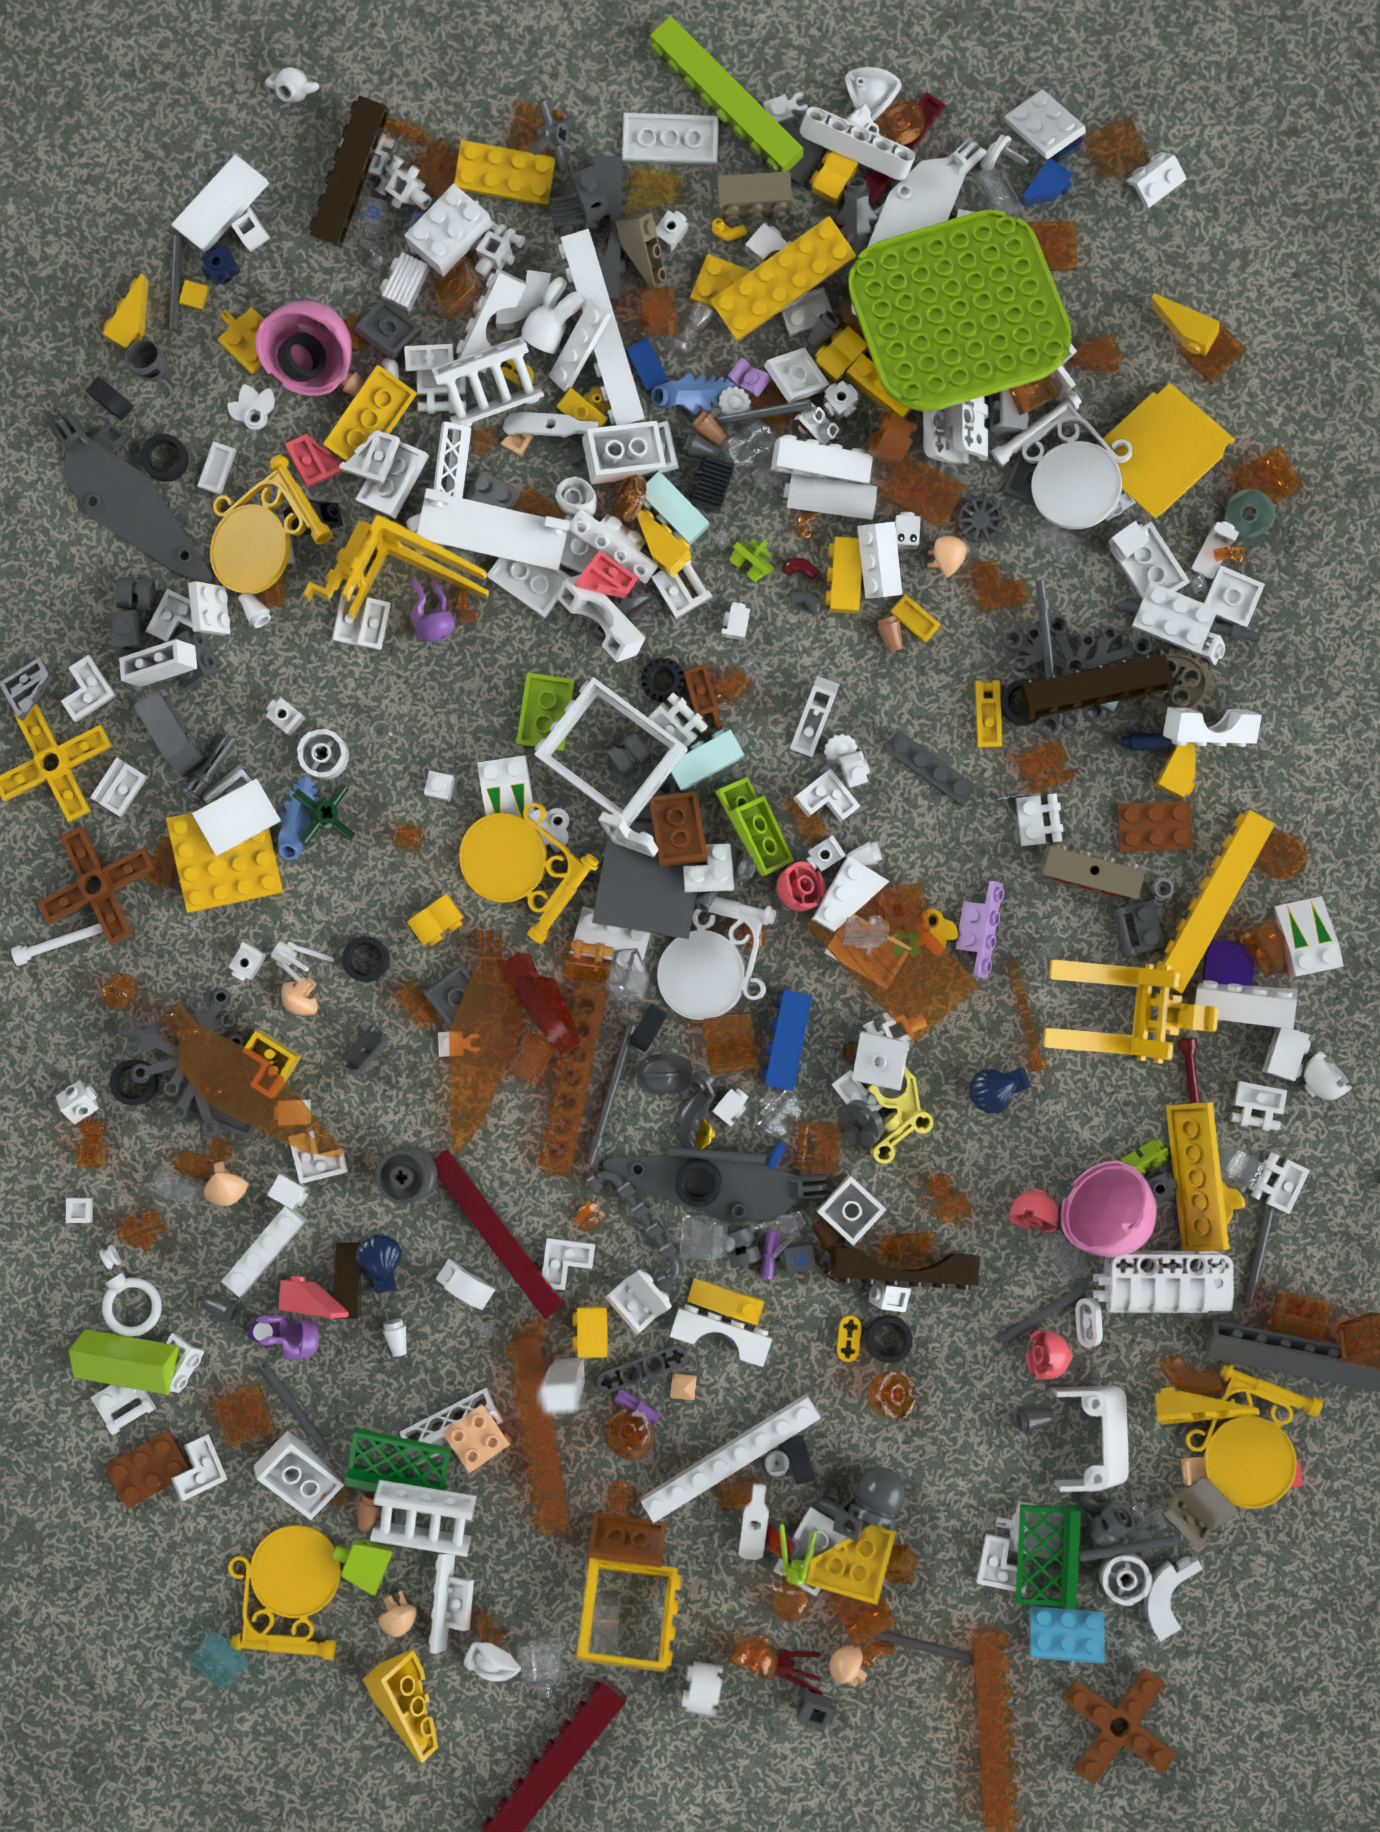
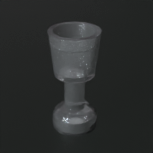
M696 301L686 318L688 326L681 336L678 334L674 335L670 339V343L681 352L687 354L691 348L688 341L696 330L702 331L715 316V313L705 304Z

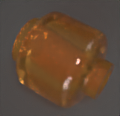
M124 973L113 974L101 989L104 1003L114 1009L126 1008L138 993L135 979L131 975Z

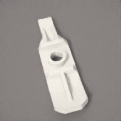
M518 412L511 413L504 419L503 430L508 435L533 434L536 436L548 435L566 438V436L572 434H583L590 428H598L599 422L578 421L570 415ZM548 425H554V426H555L554 428H551V429L547 428Z
M754 1484L752 1500L744 1508L738 1555L743 1559L758 1560L763 1558L769 1510L764 1503L766 1485ZM751 1521H758L759 1523L754 1524Z

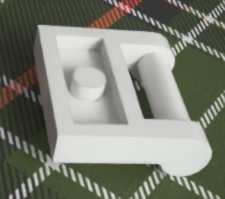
M691 559L682 569L698 594L694 599L689 594L678 574L671 578L662 570L651 576V579L676 619L713 598L711 592L705 589L691 566Z
M110 1385L91 1397L112 1435L118 1433L121 1427L142 1414L150 1413L156 1409L147 1391ZM137 1397L140 1398L142 1404L114 1419L111 1413Z

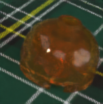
M888 1370L877 1374L870 1382L867 1391L868 1403L872 1411L885 1419L898 1420L906 1418L912 1412L916 1398H912V1390L915 1387L910 1376L900 1370Z
M623 1410L616 1413L606 1425L608 1427L606 1435L604 1434L606 1446L620 1459L626 1461L638 1460L650 1451L654 1443L655 1432L652 1424L641 1411Z
M759 1634L755 1638L746 1637L740 1639L734 1645L728 1657V1661L739 1667L742 1664L741 1667L749 1670L748 1672L768 1680H773L778 1667L776 1650L769 1645L770 1640Z

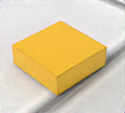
M185 280L179 304L203 311L210 288L207 285Z

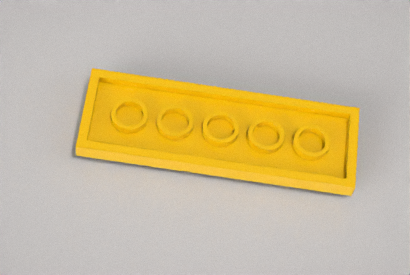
M828 216L716 295L710 302L738 342L856 259L857 255L832 218Z
M1213 1102L1166 1105L1173 1175L1177 1186L1175 1193L1182 1251L1229 1249Z

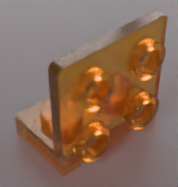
M1281 444L1233 473V477L1241 491L1245 489L1260 490L1270 497L1274 505L1295 494L1304 486Z
M749 1012L702 1020L710 1075L759 1068Z
M880 1592L877 1605L838 1593L829 1598L854 1648L898 1624L882 1592Z

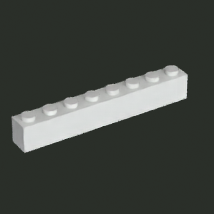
M586 229L561 237L562 244L558 245L562 259L567 258L569 268L565 269L569 283L574 282L576 293L583 296L582 311L585 310L591 298H597L612 312L609 321L590 353L596 354L598 362L593 363L597 377L602 376L605 386L601 387L604 401H610L612 409L607 411L611 424L624 425L644 421L645 416L590 231Z
M583 1358L554 1359L552 1366H549L539 1390V1404L545 1407V1413L577 1410L585 1383Z
M806 1393L641 1497V1504L653 1523L818 1421L821 1419L820 1414Z

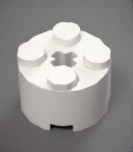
M317 729L308 732L300 740L297 747L300 766L308 774L318 779L328 780L339 776L345 770L349 761V750L346 743L335 732L328 729ZM328 749L326 752L328 756L325 759L322 758V760H320L321 756L319 755V752L321 750L325 752V750Z
M1128 1553L1106 1557L1099 1566L1098 1579L1101 1587L1114 1602L1121 1605H1134L1135 1602L1148 1595L1152 1586V1576L1146 1564L1137 1554ZM1127 1573L1129 1578H1125L1124 1582H1122L1121 1576Z
M693 1661V1665H687L685 1680L689 1681L688 1690H683L681 1702L682 1707H686V1712L716 1716V1709H712L713 1705H718L722 1679L717 1677L718 1672H723V1666Z

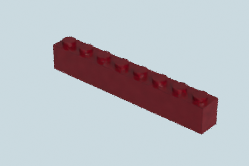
M605 1677L601 1682L596 1680L588 1690L590 1695L585 1702L581 1699L574 1707L572 1712L575 1714L569 1721L565 1719L557 1729L559 1734L554 1740L550 1738L541 1749L544 1753L540 1758L536 1759L534 1757L526 1767L528 1773L524 1778L518 1777L510 1788L512 1790L511 1794L507 1798L503 1796L495 1806L497 1810L492 1817L487 1816L479 1826L480 1832H522L627 1702V1695Z

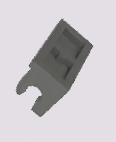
M372 1024L343 1057L341 1063L347 1066L356 1077L360 1076L391 1039Z

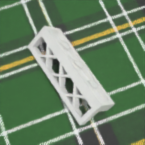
M442 422L433 490L450 493V496L463 497L471 427ZM448 429L453 430L452 444L447 438ZM450 452L449 468L444 462L445 455ZM447 475L445 491L441 485L442 478H444Z
M486 1387L400 1431L401 1438L408 1439L409 1436L418 1432L421 1433L418 1440L420 1442L452 1448L444 1437L443 1431L457 1422L452 1420L456 1412L460 1410L465 1411L464 1417L474 1410L476 1402L483 1398L486 1399L488 1404L485 1408L498 1425L504 1421ZM438 1421L443 1422L439 1430L435 1432L430 1431L434 1423ZM410 1448L406 1450L412 1459L421 1455L417 1449ZM434 1453V1454L431 1455L430 1457H431V1458H434V1457H436V1456H438V1455H440V1454H435V1453ZM423 1459V1460H421L420 1462H418V1463H416V1464H417V1466H418V1465H420V1464H422V1463H424V1462H426V1461H425V1459Z

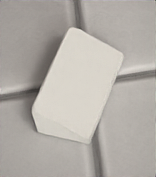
M238 765L204 792L202 797L207 804H210L252 780L242 767Z

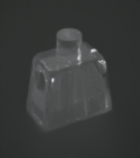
M638 949L615 950L605 985L620 1005H644L648 1000L646 991L649 983V974Z
M700 1210L683 1213L679 1259L714 1260L724 1258L726 1251L731 1252L735 1247V1239L727 1236V1223Z
M563 1637L520 1641L516 1644V1653L525 1685L537 1686L538 1698L552 1697L551 1684L559 1683L561 1680Z

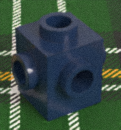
M226 244L218 249H209L205 252V256L201 257L204 266L200 268L207 281L212 279L216 286L229 283L233 276L241 273Z

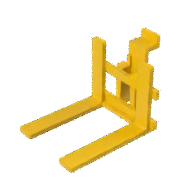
M1051 960L1049 969L1050 979L1136 987L1133 1031L1131 1035L1045 1028L1043 1047L1137 1055V1060L1145 1061L1146 1057L1154 1058V1063L1163 1064V1059H1172L1173 1043L1165 1042V1034L1179 1035V1028L1215 1032L1217 1029L1218 1008L1183 1004L1182 996L1169 995V988H1178L1180 973L1179 971L1171 970L1172 965H1162L1161 970L1154 969V964L1145 963V968ZM1152 986L1160 987V994L1152 993ZM1152 1005L1159 1006L1158 1020H1151ZM1148 1032L1156 1033V1040H1148Z

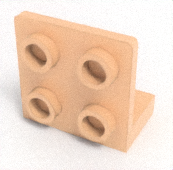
M483 1404L443 1431L444 1437L469 1473L508 1447L512 1441L507 1432L502 1433Z

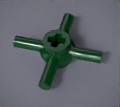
M341 784L328 801L320 800L315 802L300 789L293 793L292 796L310 810L309 817L312 823L299 839L303 845L307 846L319 829H329L331 827L349 841L354 837L355 833L338 820L336 806L349 790L345 785ZM323 810L326 812L325 819L321 817Z

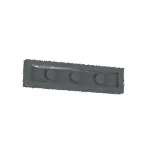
M899 729L884 749L961 806L976 788L974 783Z

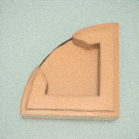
M514 434L506 437L500 445L522 457L533 439V435Z

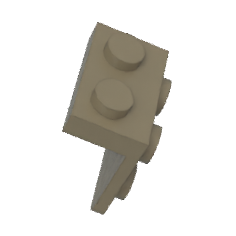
M1203 1476L1192 1483L1191 1486L1186 1487L1173 1496L1163 1514L1197 1549L1205 1546L1211 1531L1236 1516L1238 1509L1209 1478Z

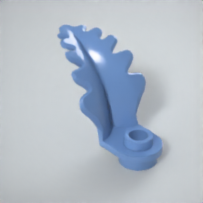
M686 373L678 381H669L655 387L651 393V400L660 409L681 405L691 414H697L699 406L706 412L710 411V402L719 407V397L722 395V391L727 390L728 387L733 388L736 385L734 382H730L729 378L724 380V377H720L717 381V376L713 375L707 381L705 374H700L697 380H695L691 373Z
M308 776L298 779L297 782L299 784H293L295 791L300 789L315 802L320 800L318 796H313L318 790L312 788L315 783L311 782ZM292 790L288 792L292 801H283L286 812H279L277 814L281 820L279 822L281 830L278 839V850L281 857L287 860H293L301 854L303 844L299 839L312 823L309 817L310 810L292 796L294 793Z

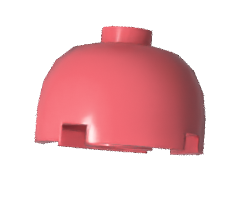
M800 861L788 866L779 875L776 884L779 900L784 906L794 911L802 912L817 907L820 904L821 898L826 893L822 874L819 871L815 872L811 868L813 865L808 862Z
M1033 1189V1192H1025L1014 1200L1009 1218L1011 1217L1010 1221L1019 1227L1031 1230L1030 1226L1041 1228V1233H1052L1057 1228L1059 1209L1055 1201L1047 1196L1046 1191Z
M1035 1331L1030 1339H1034L1033 1352L1029 1348L1027 1349V1364L1030 1373L1036 1375L1034 1377L1036 1380L1056 1379L1062 1376L1072 1360V1352L1066 1340L1056 1332Z

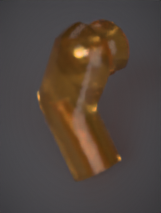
M807 511L798 517L796 533L800 539L807 540L811 537L812 522L823 516L822 513Z
M460 588L457 590V610L463 622L470 624V622L476 623L478 621L477 610H469L468 606L469 591L465 588Z

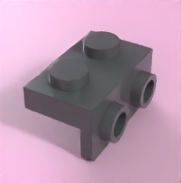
M182 632L172 639L195 645L197 669L179 674L185 688L195 685L206 676L215 675L219 672L199 632Z

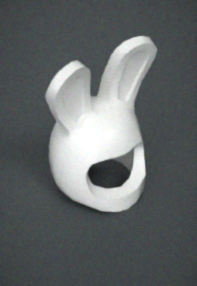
M558 277L549 284L542 306L537 307L530 313L521 330V336H523L525 341L537 349L556 354L566 329V320L577 312L584 303L583 296L573 292L568 294L556 306L559 297L567 285V281L563 277Z

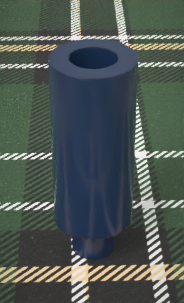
M1130 733V737H1121V746L1129 747L1132 751H1169L1171 739L1164 737L1163 733Z

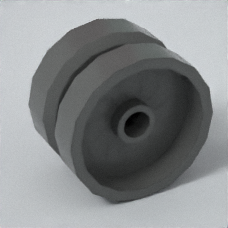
M407 1148L389 1153L381 1160L376 1172V1182L379 1191L386 1199L397 1204H407L424 1199L433 1191L437 1183L438 1172L435 1162L429 1154L420 1149Z

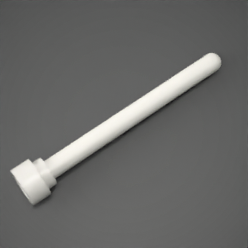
M99 923L31 947L19 945L11 948L12 957L15 964L20 966L28 963L32 956L104 931Z

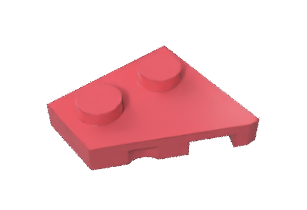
M305 434L285 443V448L306 488H310L343 472L339 468L342 462L334 457L328 449L318 445L316 440Z
M599 550L574 586L625 598L639 577Z

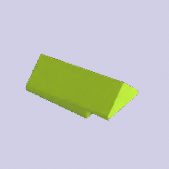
M749 777L714 791L760 877L794 862L765 795L760 798L757 797Z
M85 1329L69 1349L73 1377L169 1395L180 1346Z

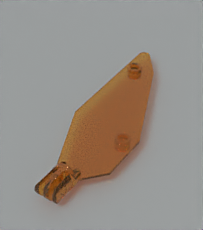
M478 930V962L449 1030L451 1150L454 1153L462 1152L481 1127L522 1030L521 980L503 960L502 930H497L496 934L497 954H494L493 930H487V954L485 955L483 930ZM462 1113L467 1115L465 1122H460L458 1119Z
M180 1002L175 1004L177 1010L171 1007L167 1011L169 1016L166 1014L161 1016L163 1021L179 1039V1069L210 1106L303 1152L332 1158L341 1157L343 1153L342 1148L266 1057L198 1024ZM311 1129H314L317 1133L315 1138H312L309 1134Z

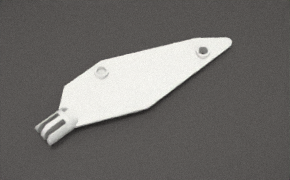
M969 137L949 157L921 161L908 174L906 179L901 180L889 192L868 247L884 239L947 221L966 173L986 155V150L976 142H973ZM852 304V313L856 315L855 309Z

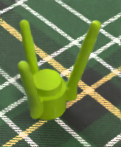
M780 1524L783 1559L782 1573L787 1574L786 1580L789 1583L803 1585L806 1583L807 1571L818 1531L814 1529L804 1560L793 1559L788 1564L784 1524Z

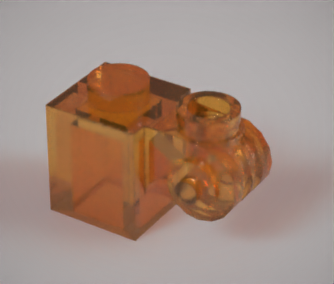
M102 1118L83 1119L80 1132L85 1137L83 1143L76 1144L77 1168L108 1166V1142H103L105 1125L102 1122Z
M941 1172L935 1174L930 1181L926 1182L929 1195L935 1196L936 1205H933L936 1219H941L942 1223L946 1224L972 1216L966 1192L948 1193L947 1189L950 1188L952 1183L951 1178Z

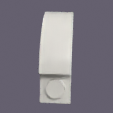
M527 270L526 287L516 308L508 307L498 310L490 317L488 323L496 320L497 330H511L522 327L530 313L537 307L542 306L547 288L552 282L551 273ZM474 301L473 307L474 316H476L478 312V309H476V301Z
M1194 1556L1181 1558L1176 1562L1177 1566L1175 1567L1166 1560L1152 1574V1586L1148 1595L1144 1598V1608L1147 1620L1160 1641L1181 1629L1172 1613L1170 1600L1178 1584L1203 1569Z

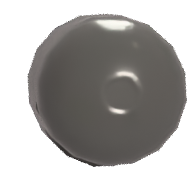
M141 339L134 342L125 354V362L129 369L145 381L159 380L167 371L168 362L165 354L155 342L149 339Z

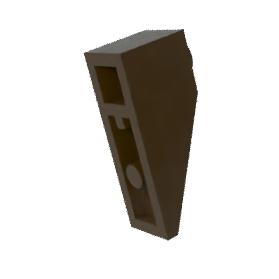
M361 1242L336 1243L333 1298L349 1312V1316L333 1319H358L362 1316L361 1268L356 1262L357 1248L361 1245Z

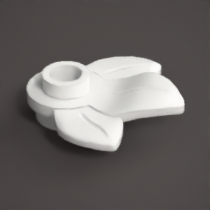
M244 384L239 393V402L228 403V411L235 420L244 422L249 429L260 430L267 423V414L274 408L275 397L271 388L265 389L259 394L255 389ZM254 415L260 416L258 422H252Z
M553 808L550 811H546V818L539 825L566 845L569 838L566 830L569 825L567 812L561 808ZM539 809L530 813L531 819L535 822L540 818ZM556 816L562 818L560 824L553 823V819ZM541 834L545 845L550 844L556 853L561 851L558 846Z

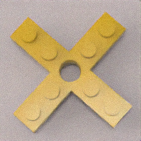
M37 704L34 705L22 721L14 714L35 756L30 761L0 775V796L2 800L6 802L48 781L68 822H72L92 812L71 768L113 747L104 727L98 725L58 745ZM55 754L59 758V765L55 770L48 771L45 768V760L49 755Z

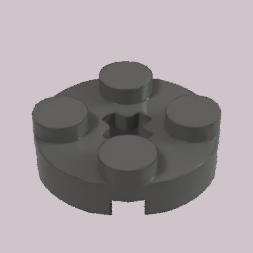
M862 1100L850 1101L837 1115L845 1131V1138L849 1143L871 1147L884 1134V1123L876 1110L872 1112L867 1108L869 1104Z

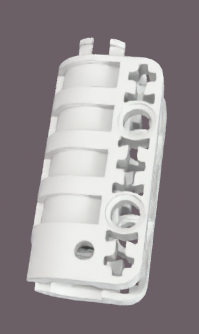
M985 396L940 410L923 411V447L925 454L929 458L952 464H969V454L979 457V460L982 461L988 459V429L984 428V420L988 418V405L985 404Z
M1136 1250L1133 1253L1119 1257H1105L1104 1274H1093V1281H1099V1285H1104V1290H1093V1298L1098 1299V1302H1105L1109 1313H1208V1311H1231L1233 1305V1262L1228 1256L1217 1251ZM1146 1258L1147 1263L1145 1267L1141 1268V1261ZM1195 1259V1265L1190 1268V1262ZM1158 1260L1161 1263H1170V1260H1173V1262L1178 1263V1267H1176V1264H1167L1166 1267H1163V1265L1159 1264ZM1207 1260H1209L1210 1263H1219V1264H1215V1267H1212L1210 1264H1208V1261H1207Z

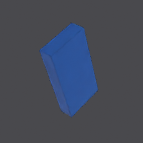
M647 338L626 348V352L647 393L655 387L668 382V378Z

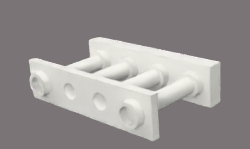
M523 336L432 369L437 385L443 384L446 386L456 415L450 417L452 423L469 427L472 425V422L524 403H535L540 397L544 396L540 385L533 386L523 360L524 354L529 352ZM509 359L514 360L524 389L511 395L500 367L501 362ZM487 367L493 373L501 396L500 399L489 403L477 374L479 370ZM462 376L469 378L479 405L467 411L464 409L455 385L456 379Z
M379 1480L374 1504L383 1506L381 1521H375L370 1541L467 1557L471 1536L463 1535L465 1520L472 1521L477 1496ZM392 1507L407 1510L405 1525L391 1523ZM417 1512L431 1514L430 1529L415 1527ZM441 1516L456 1518L454 1533L439 1531Z

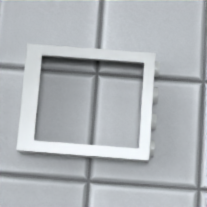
M593 677L590 682L587 680L579 690L581 693L575 701L571 700L564 710L566 714L562 719H557L552 724L549 736L539 741L535 747L536 753L534 755L609 813H617L626 819V824L630 827L688 749L683 743ZM597 696H600L669 748V751L623 810L551 757Z

